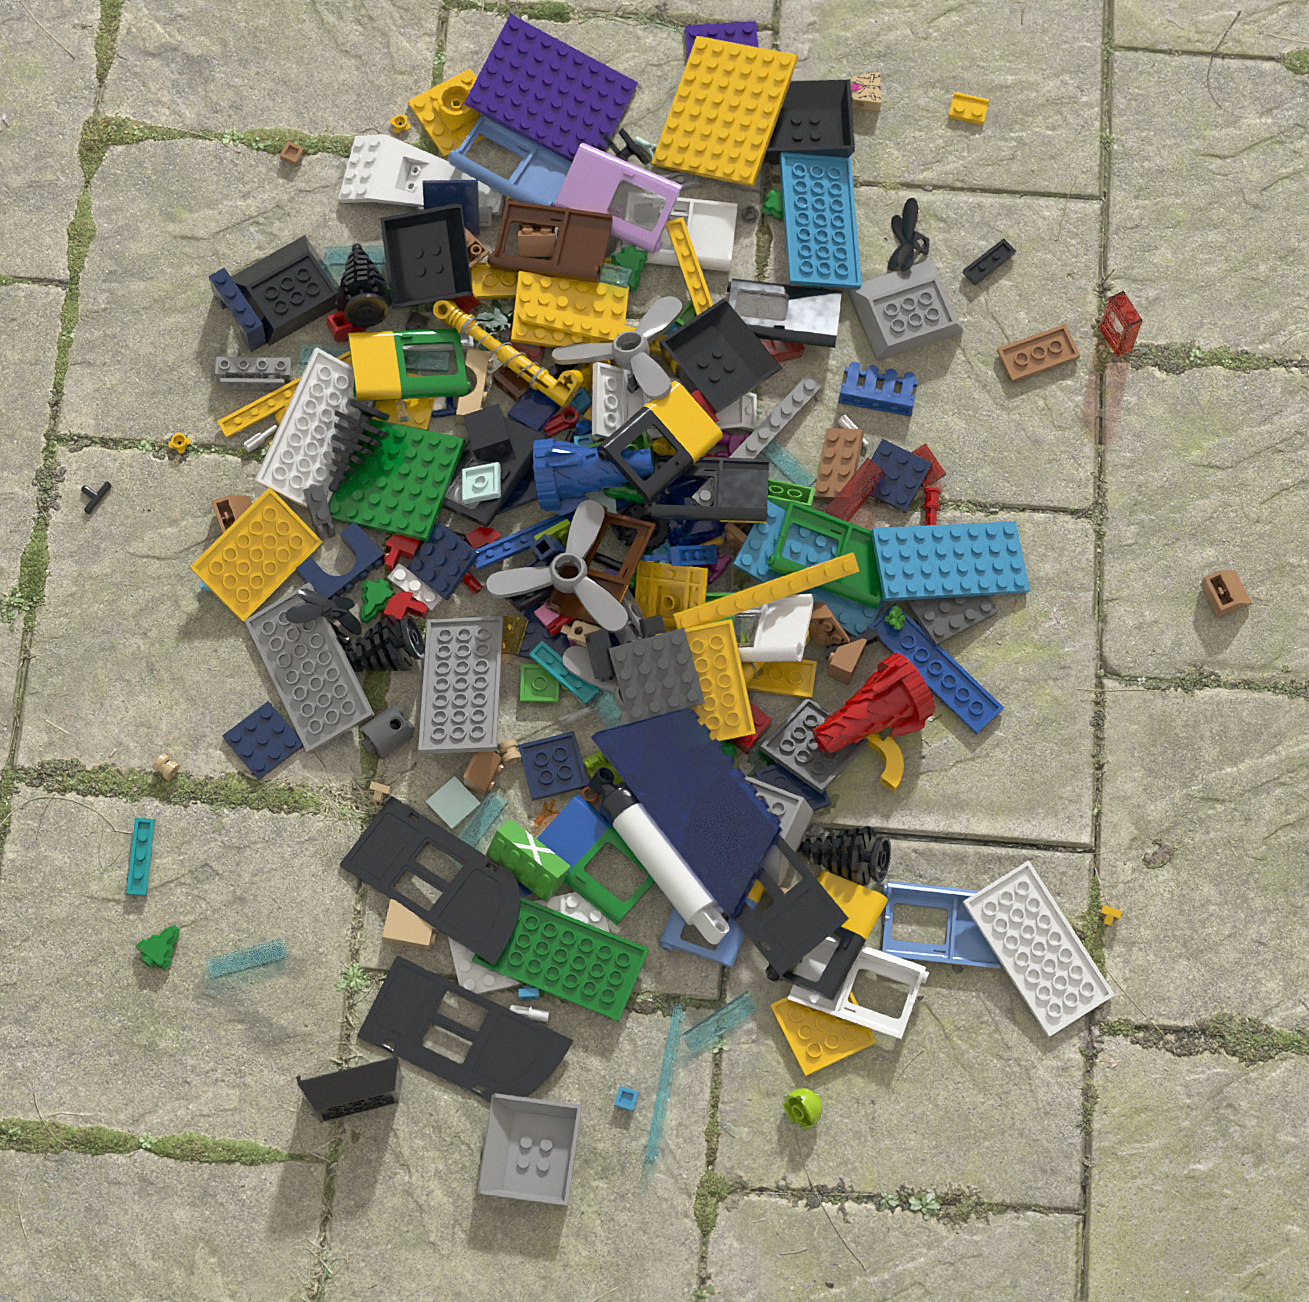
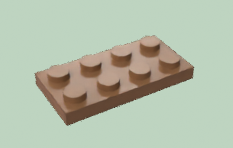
M1066 324L997 349V353L1011 383L1080 358V354Z
M827 428L815 486V499L851 501L864 437L862 429Z

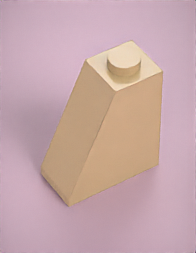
M390 899L382 935L383 942L430 950L431 945H435L437 933H434L433 926L397 901Z

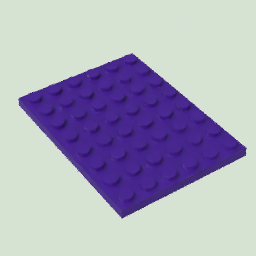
M510 14L464 105L573 162L582 143L594 148L600 143L606 148L607 143L602 136L606 132L611 138L638 82Z

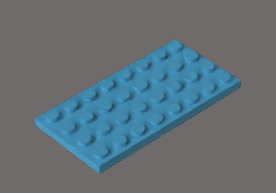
M781 152L779 161L789 284L849 289L861 288L851 158Z
M770 501L767 502V523L753 524L732 563V566L761 583L784 576L769 570V565H767L768 558L773 554L785 514L784 509ZM790 524L782 556L811 567L834 559L838 542L806 528ZM816 587L796 593L812 594L813 602L823 601L845 633L855 637L862 635V632L867 630L875 621L884 603L883 594L878 607L874 610Z
M1016 521L873 528L871 530L884 601L1026 594L1030 591Z

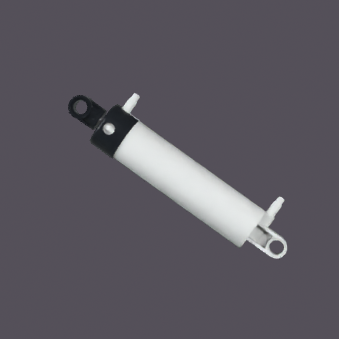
M600 767L589 781L590 789L596 794L603 795L602 798L604 800L601 802L599 810L625 841L688 925L695 924L709 943L718 944L729 931V925L721 916L727 910L723 905L717 906L718 901L643 805L642 800L645 799L646 795L644 793L636 794L632 787L628 785L618 787L613 783L615 779L613 772L608 768Z

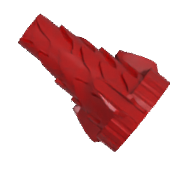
M897 652L881 661L877 665L878 671L867 679L864 686L847 700L843 707L830 714L824 720V723L811 730L817 748L821 752H837L852 742L858 743L867 736L876 734L889 727H892L890 732L892 738L917 732L925 727L926 719L935 712V702L925 680L904 655Z

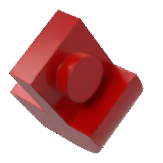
M344 311L328 316L326 326L336 342L348 341L347 333L365 332L367 327H356L350 324L345 319Z
M479 527L465 534L466 543L475 550L501 539L500 534L489 527Z
M396 534L390 537L385 544L387 551L384 557L386 570L392 572L400 556L412 560L421 548V540Z
M412 592L395 594L389 600L383 612L384 617L391 614L395 615L399 623L402 617L408 613L425 620L429 613L428 606L424 602L414 601Z

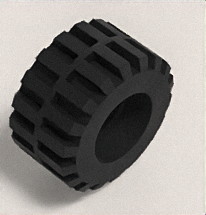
M647 503L635 505L626 510L627 513H623L626 517L638 520L642 516L646 517L651 523L657 525L645 551L660 548L659 545H663L666 542L664 539H667L670 535L667 534V531L671 530V526L667 525L670 520L651 519V516L648 515ZM622 526V528H619V533L622 532L623 534L621 539L626 540L625 545L627 547L632 546L638 531Z

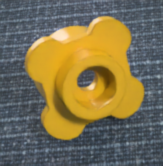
M396 115L390 119V124L394 127V133L399 134L400 131H408L410 129L406 115Z
M177 432L168 445L169 448H174L178 453L182 454L185 452L186 446L190 445L191 440L189 437H185Z

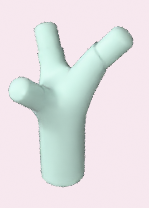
M637 136L634 142L644 148L651 159H653L652 149L657 148V145Z

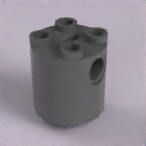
M398 705L395 707L390 706L360 727V731L365 738L360 743L368 754L374 751L380 759H383L414 737L415 728L410 721L406 722L402 717L404 713ZM396 724L399 727V729L394 730L390 727V725Z

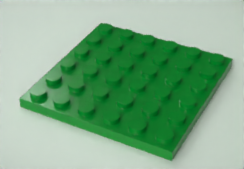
M370 419L369 425L389 433L390 436L386 439L365 429L363 435L375 439L382 444L376 447L365 441H360V446L374 451V453L368 456L356 450L354 455L366 460V462L360 465L351 461L350 466L358 469L355 474L347 471L345 476L350 478L347 483L342 481L339 492L332 493L328 503L332 520L346 524L355 522L360 527L428 542L466 441L461 437Z

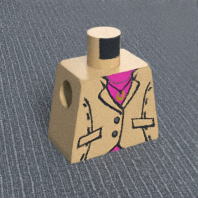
M880 72L851 77L852 108L880 111Z
M575 621L572 627L564 624L560 635L568 638L571 647L582 646L588 649L584 634L601 630L602 628Z

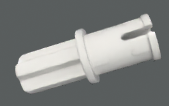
M511 1005L510 1010L528 1019L548 1023L550 1011L535 1009L533 1006L529 1008Z

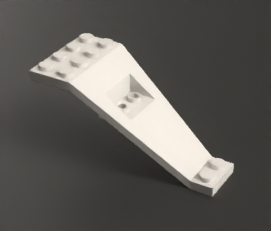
M389 135L355 136L338 200L341 203L378 202L423 207V180L476 179L451 166L448 161ZM478 181L479 207H492V215H502L506 196Z
M600 362L593 364L592 436L607 439L651 400L644 394L641 388L632 394L627 390L628 379L634 375L633 371ZM669 377L671 382L677 381L685 388L679 379ZM748 392L715 414L719 420L715 424L720 430L740 428L751 432L757 428V394ZM653 425L646 429L652 439L663 437Z

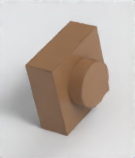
M287 141L280 153V159L297 165L305 152L304 147Z

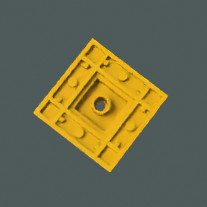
M471 69L408 101V105L444 160L448 158L452 150L459 149L482 116L481 113L464 105L477 79ZM479 135L473 144L483 140L486 137H484L483 135Z
M640 560L637 567L635 601L645 618L662 615L666 632L677 630L673 614L705 603L708 569L692 566H672L669 563L643 562Z

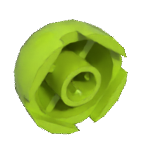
M798 1088L784 1097L786 1099V1102L783 1104L785 1112L793 1123L797 1121L801 1124L799 1128L808 1130L820 1120L823 1108L821 1098L817 1093L806 1088Z

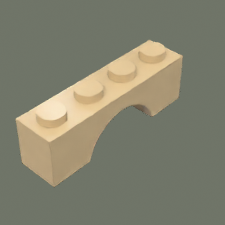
M468 349L465 370L466 374L475 381L476 388L469 395L459 397L456 423L465 424L463 415L483 409L482 404L487 401L485 386L489 387L490 375H488V370H492L493 359H490L489 351Z

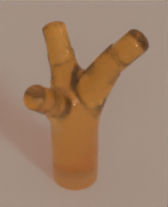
M555 799L549 805L547 802H544L542 812L534 820L538 826L547 817L560 813L559 810H552L556 802Z

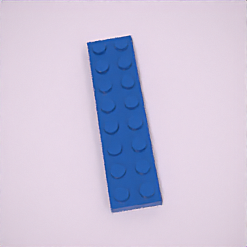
M892 606L889 607L868 629H877L881 638L880 642L892 654L898 652L904 655L919 671L929 690L977 735L1004 710V707L940 645L934 646L924 630L904 611L901 615L906 616V621H903L904 626L902 629L895 630L894 625L886 623L885 616L890 615L889 612L892 610Z

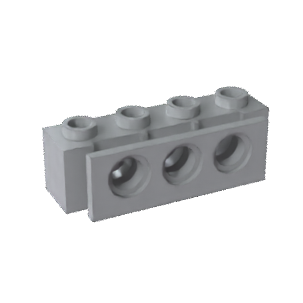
M216 357L215 375L217 383H221L223 391L273 392L292 382L293 365L291 358Z
M627 588L620 604L626 609L628 624L621 632L614 633L621 645L643 639L639 620L644 619L645 616L629 588Z

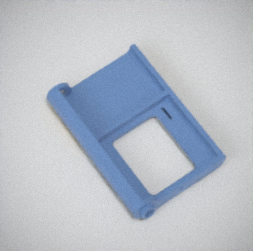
M888 881V884H884L883 895L886 896L888 902L885 906L882 952L903 959L1001 969L999 959L962 903L979 892V890ZM901 904L947 910L946 944L935 945L893 940L891 932L894 905Z

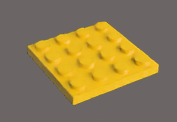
M850 991L848 1002L858 1005L852 991ZM788 996L770 1004V1008L805 1077L877 1043L870 1028L788 1000Z

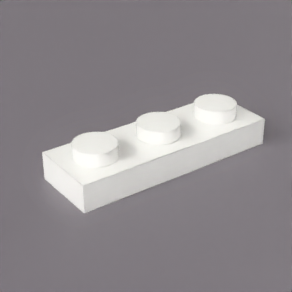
M398 564L387 577L388 581L403 592H412L414 600L424 602L431 613L443 600L440 595L401 564Z

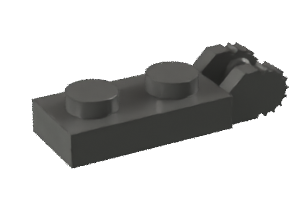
M323 485L304 489L303 493L309 515L317 536L321 540L325 539L324 530L321 524H325L328 535L334 537L336 532Z

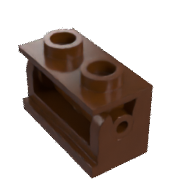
M502 364L491 374L492 382L519 405L534 389L530 387L529 382L521 376L517 377V373L507 366L503 367L504 364Z

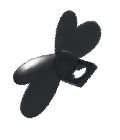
M909 198L906 201L902 218L899 215H894L891 219L893 232L901 244L888 261L887 267L890 270L897 266L903 272L910 269L915 259L914 249L925 255L929 254L930 239L914 231L918 219V203L915 198ZM922 239L924 241V248L920 246L918 240Z
M299 589L297 594L305 602L291 607L286 612V619L291 623H304L323 616L337 619L345 629L354 635H360L362 632L360 622L349 611L355 604L348 597H337L328 600L315 591Z

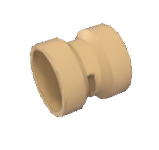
M507 740L498 745L499 752L503 755L502 761L504 765H511L521 760V754L516 749L518 747L516 740Z
M166 754L160 755L152 766V769L156 772H161L166 780L172 779L180 768V765L175 761H170V757Z

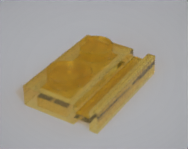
M503 616L502 654L514 653L518 655L529 620L526 617Z

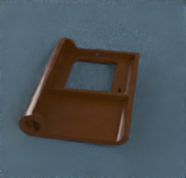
M506 200L495 251L488 255L487 264L490 265L491 269L517 273L523 271L547 277L598 284L612 229L613 215ZM519 222L559 228L552 260L504 254L511 223Z
M602 505L604 519L593 546L584 558L588 569L587 577L608 591L621 603L657 525L608 512V508ZM609 524L638 530L617 575L589 569L590 563ZM566 565L563 567L560 577L563 579L575 578L579 575V570L574 566ZM554 587L546 603V609L558 615L600 626L587 613L574 592L563 593Z

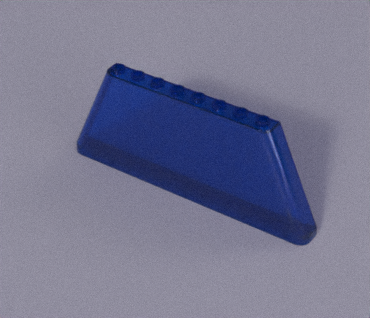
M685 708L596 732L591 736L593 741L724 912L733 919L742 908L783 830L779 825L782 823L775 813L773 815L769 813L767 809L770 806L763 798L759 800L755 795L758 791L752 783L748 785L744 781L746 776L740 768L736 770L733 767L734 760L728 753L726 755L723 754L720 750L723 746L716 738L712 740L709 736L712 732L705 723L701 725L698 722L700 717L694 709L689 710Z

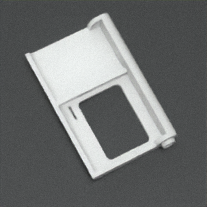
M831 934L802 959L797 975L817 982L842 938ZM863 945L833 1001L794 984L788 1000L902 1039L921 982L926 983L929 972L925 971V966ZM859 969H864L910 986L911 989L899 1019L848 1002V997Z

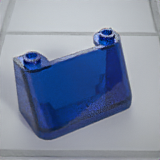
M678 477L661 493L660 504L697 506L691 501V497L703 486L707 478ZM670 520L667 523L668 526H671V530L667 531V534H670L668 540L671 547L701 545L722 536L725 530L723 522Z

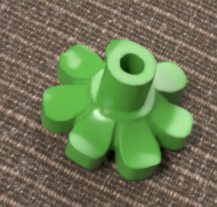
M898 605L892 606V610L889 612L890 615L885 616L886 623L894 625L895 630L902 629L904 626L903 621H906V616L901 615L903 611Z

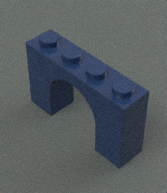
M225 267L208 276L214 298L222 310L228 307L239 327L241 338L250 352L267 344L263 324Z
M355 522L340 533L341 540L356 556L355 566L350 572L341 576L329 575L311 557L296 568L300 579L305 584L311 583L315 592L328 600L340 597L345 592H350L357 582L365 580L372 570L379 569L384 564V553Z
M544 534L530 545L536 556L521 568L550 566L556 556L566 552V547L561 540Z

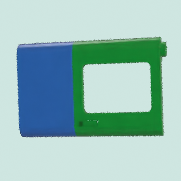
M576 795L537 838L538 841L571 866L564 882L617 926L656 883L604 815L579 795ZM606 843L614 846L648 875L647 879L626 902L620 901L584 871V867Z

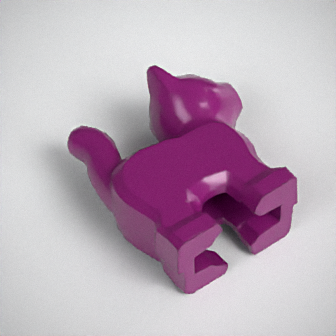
M721 430L723 438L715 445H727V452L719 451L715 453V456L729 458L749 437V433L730 435L726 430Z
M718 546V564L693 565V567L710 569L713 574L708 577V584H712L714 580L719 578L732 561V556L728 553H725L723 557L718 556L720 554Z

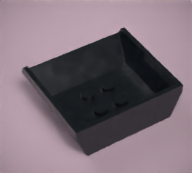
M850 79L790 81L765 153L767 160L771 165L780 164L779 155L781 152L849 158L855 151Z
M462 204L446 205L380 218L388 284L394 293L391 304L393 310L435 303L441 300L473 296Z
M305 235L231 276L263 324L268 346L336 309L335 303L339 284Z
M724 298L659 341L663 361L690 394L699 389L714 414L719 413L783 369Z
M392 1052V1058L306 1080H301L300 1076H296L297 1084L305 1103L320 1123L399 1103L403 1075L397 1052Z

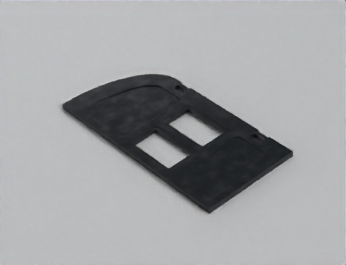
M725 769L699 797L689 814L682 837L683 853L689 865L781 977L847 922L849 917L731 774ZM773 844L778 847L803 878L787 893L782 891L756 859ZM701 864L708 871L706 875L698 868ZM746 867L750 869L776 901L759 916L753 912L729 882ZM763 940L770 947L768 951L760 944Z
M393 796L389 798L339 864L346 871L388 898L397 901L431 926L494 967L502 957L513 936L521 904L520 889L514 875L507 868L491 860L485 854ZM411 814L419 819L417 823L409 818ZM427 843H430L463 864L450 883L415 861ZM490 864L497 868V870L493 872L487 866ZM407 870L442 892L430 911H427L394 889V886Z
M398 955L357 1034L358 1037L391 1053L396 1051L397 1056L491 1101L492 1094L495 1093L526 1097L535 1091L557 1069L574 1041ZM447 991L488 1010L478 1032L437 1013ZM431 1023L472 1043L462 1065L420 1045ZM386 1040L397 1044L395 1049L386 1045ZM475 1083L485 1087V1091L482 1092L474 1088Z

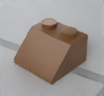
M863 638L838 647L835 653L832 652L826 667L829 670L828 677L849 685L864 654L867 640Z
M494 751L475 752L463 775L464 786L486 797L487 793H491L494 789L496 775L500 776L504 768L502 757Z

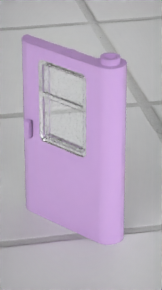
M582 143L571 164L554 207L612 214L611 236L654 254L655 251L659 252L663 242L660 241L661 235L683 186Z

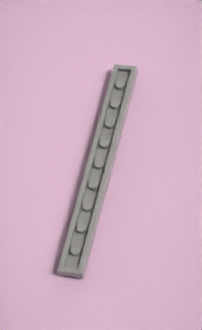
M807 374L729 458L755 459L821 389L822 385ZM709 478L691 497V501L697 506H711L714 503L715 480Z

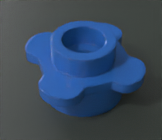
M589 419L580 421L576 424L577 429L575 432L579 435L590 434L592 432V423Z

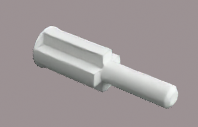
M846 415L842 416L837 422L843 429H858ZM863 438L862 445L866 447L868 442Z
M274 425L264 433H258L243 443L245 449L249 453L265 442V438L278 430V426Z

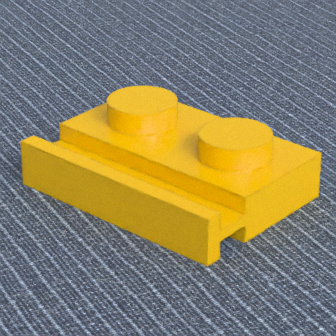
M954 92L948 118L984 125L989 99Z

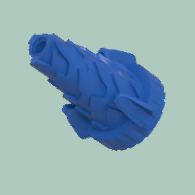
M555 438L534 441L533 461L536 491L540 508L544 511H555L558 515L563 516L576 511L581 502L590 500L584 494L599 492L604 488L624 486V483H629L611 461H604L598 457L597 448L579 446L565 441H556ZM624 448L621 451V456L642 480L654 474L650 448L639 450Z

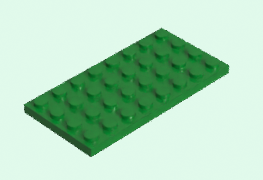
M521 897L516 928L498 963L494 967L476 954H474L472 963L619 1022L648 955L649 948Z

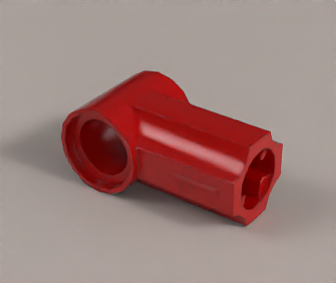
M566 407L560 414L542 422L541 425L547 437L550 438L566 429L576 428V424L579 423L577 411L572 407ZM573 416L574 419L568 421L566 417Z

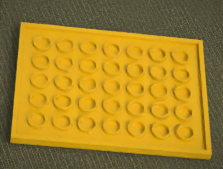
M696 36L651 162L652 166L754 187L799 59L798 56Z

